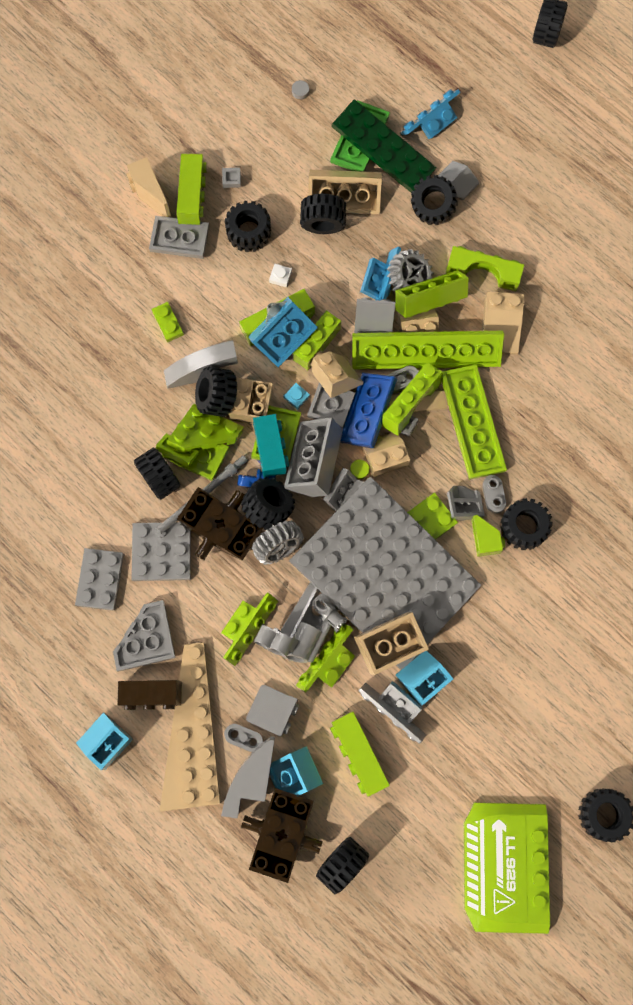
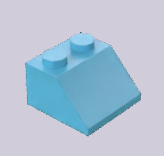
M307 746L271 763L269 775L277 789L299 796L323 784Z

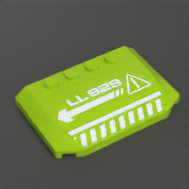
M473 802L463 826L464 910L469 917L474 931L549 934L550 897L548 815L546 804Z

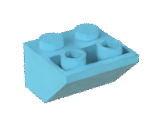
M428 651L421 653L396 674V677L421 706L453 680L441 663Z
M103 712L76 744L85 756L100 770H106L133 739Z

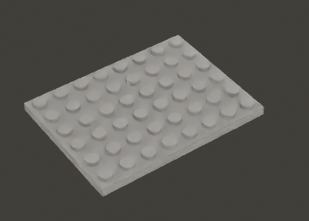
M371 477L351 495L289 560L321 593L329 596L333 605L362 633L402 614L413 612L426 644L433 639L481 586ZM414 656V657H412V658H410V659H408V660H406V661H403V662L397 664L396 666H397L400 670H402V669H403L405 666H407L416 656Z

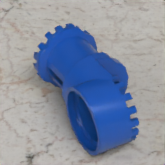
M257 469V477L238 475L237 485L251 487L259 478L264 479L262 471ZM270 476L269 479H275L276 476Z

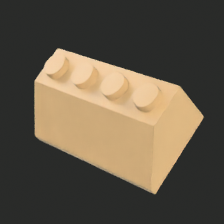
M310 169L308 196L332 194L344 199V202H346V213L380 214L382 172Z

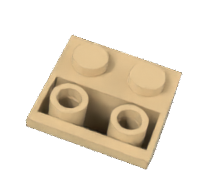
M435 309L407 318L398 313L399 332H439V317Z
M236 378L237 396L233 409L229 413L230 420L250 423L253 422L254 417L266 416L273 384Z

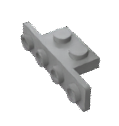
M393 681L381 695L367 683L362 685L358 691L366 701L372 702L381 714L387 715L396 727L402 728L411 740L417 741L419 744L423 741L426 734L412 723V720L423 708Z

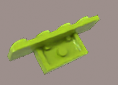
M267 592L257 608L242 601L221 633L234 641L223 657L232 665L236 666L238 661L241 660L262 624H265L271 612L274 611L278 600Z
M344 624L338 632L334 631V635L324 644L322 651L311 662L308 670L300 676L296 684L299 689L307 692L317 678L321 679L331 688L334 686L355 657L354 654L342 645L353 631L351 626Z

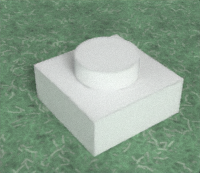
M274 263L269 283L287 288L292 268Z

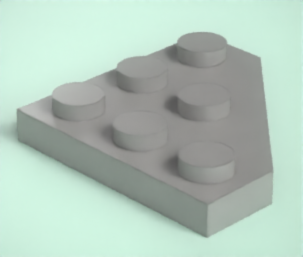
M164 600L144 604L140 613L124 634L125 636L113 651L117 672L175 659L176 656Z

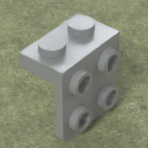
M342 468L330 488L329 495L325 496L323 500L334 511H337L364 482L356 479L348 469Z
M262 685L246 719L248 722L282 737L283 733L287 735L291 726L289 719L291 715H296L300 705L297 704V698Z

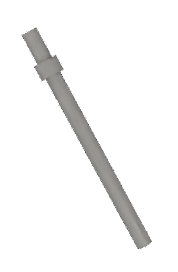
M242 455L233 464L230 463L224 468L225 471L202 490L210 493L229 476L235 475L238 472L237 470L248 461L246 457ZM186 504L156 528L160 534L177 521Z

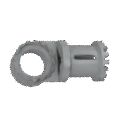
M322 593L313 600L312 606H314V609L316 608L315 611L323 616L322 620L327 621L335 628L334 631L338 632L348 619L346 617L343 618L335 611L329 596Z

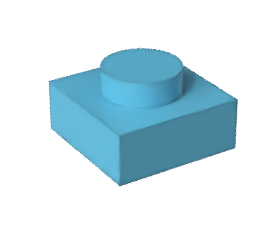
M297 383L284 395V399L297 410L310 397V394Z

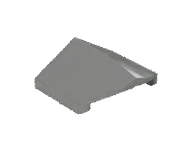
M452 161L438 175L439 178L443 176L452 183L457 197L461 200H464L479 185V181L469 167Z
M452 486L447 492L452 518L464 521L472 519L474 515H478L481 518L485 517L479 491L471 490L465 486Z

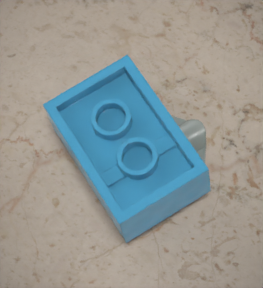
M287 297L283 302L268 304L266 319L252 332L249 339L266 357L279 367L318 327Z

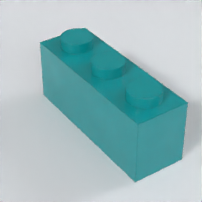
M276 414L254 417L253 426L263 478L286 474V467H289L288 456L283 454V449H286L284 438H280L279 432L282 431L281 421L277 420Z

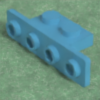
M450 89L444 93L442 100H436L430 105L431 108L428 111L424 110L417 115L418 119L403 126L405 129L400 132L401 135L409 134L420 125L427 138H433L457 118L448 102L461 93L460 90L452 91Z
M397 246L390 250L386 264L375 258L369 260L360 290L361 293L379 301L387 299L391 292V284H389L391 278L387 277L390 273L387 268L390 266L389 262L393 259L394 255L399 254L401 251L400 247Z

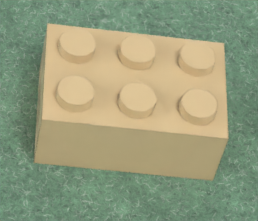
M413 612L402 614L354 637L370 674L373 675L429 650Z

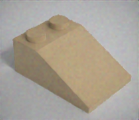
M146 157L128 164L129 172L126 173L132 192H136L139 199L162 217L171 218L168 203L148 158Z
M487 291L483 304L482 331L503 330L502 353L518 355L524 294Z

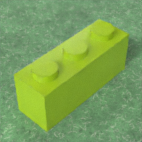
M327 310L315 324L318 328L293 352V361L307 371L310 369V363L316 353L320 350L324 351L341 330V320Z

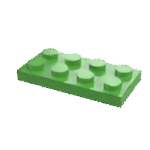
M357 100V102L386 125L390 112ZM342 135L330 159L332 164L359 172H365L370 161L365 154Z

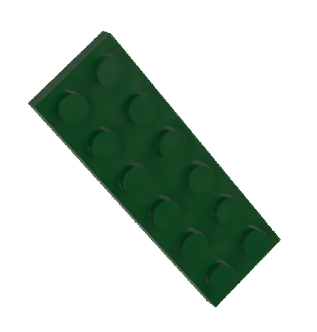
M355 99L332 123L331 127L411 193L415 191L414 186L420 184L419 180H426V176H431L437 168Z

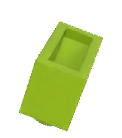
M474 515L471 521L477 557L500 554L503 548H505L504 537H501L500 531L480 516Z

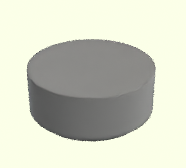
M302 80L294 82L292 85V95L296 99H305L309 95V85Z

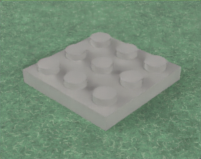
M175 522L160 534L156 528L162 523H132V581L191 580V530L181 522Z

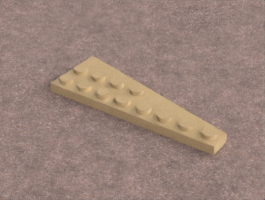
M204 642L184 645L179 681H182L181 706H175L160 812L221 804Z

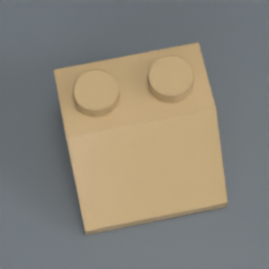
M328 351L313 358L312 373L330 398L363 385V381L344 356Z
M392 432L378 436L374 448L362 446L373 478L409 466L410 458L405 444L399 435L397 436Z

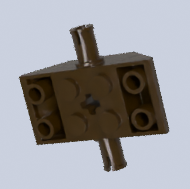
M197 487L177 518L179 522L203 539V542L194 553L195 556L198 558L200 556V559L205 561L211 549L217 547L241 561L244 560L256 538L263 530V527H257L255 523L252 524L249 518L247 519L238 512L237 509L242 503L244 493L236 490L227 504ZM224 522L225 527L217 529L216 523Z
M275 788L265 820L260 821L247 815L244 816L243 821L251 823V825L243 822L241 828L256 832L259 836L249 870L288 883L298 850L303 848L319 854L321 848L313 845L321 847L323 841L305 836L306 834L304 833L313 806V800ZM281 829H284L285 834L288 836L287 838L284 837L282 840L278 839L279 836L276 834V832H280Z

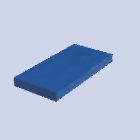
M362 373L361 380L363 385L357 387L343 427L340 442L374 448L382 426L383 414L388 408L397 379L393 376Z

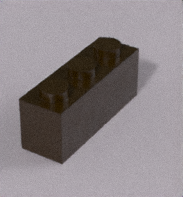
M118 681L117 705L124 706V710H136V706H143V710H155V706H163L165 710L175 709V706H181L182 681Z

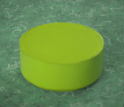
M356 460L351 464L350 472L356 479H364L369 473V465L364 460Z

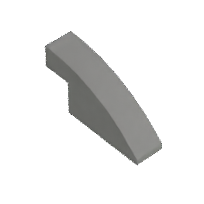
M233 340L196 351L166 368L164 375L167 389L197 383L200 373L207 366L220 368L238 364Z
M271 736L266 739L243 762L229 787L221 816L238 818L241 798L265 802L275 737Z

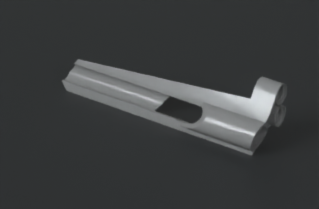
M310 582L281 630L277 628L272 629L262 624L254 642L276 655L283 656L287 660L298 663L313 662L331 627L327 621L322 620V615L316 616L312 613V602L319 595L320 591Z

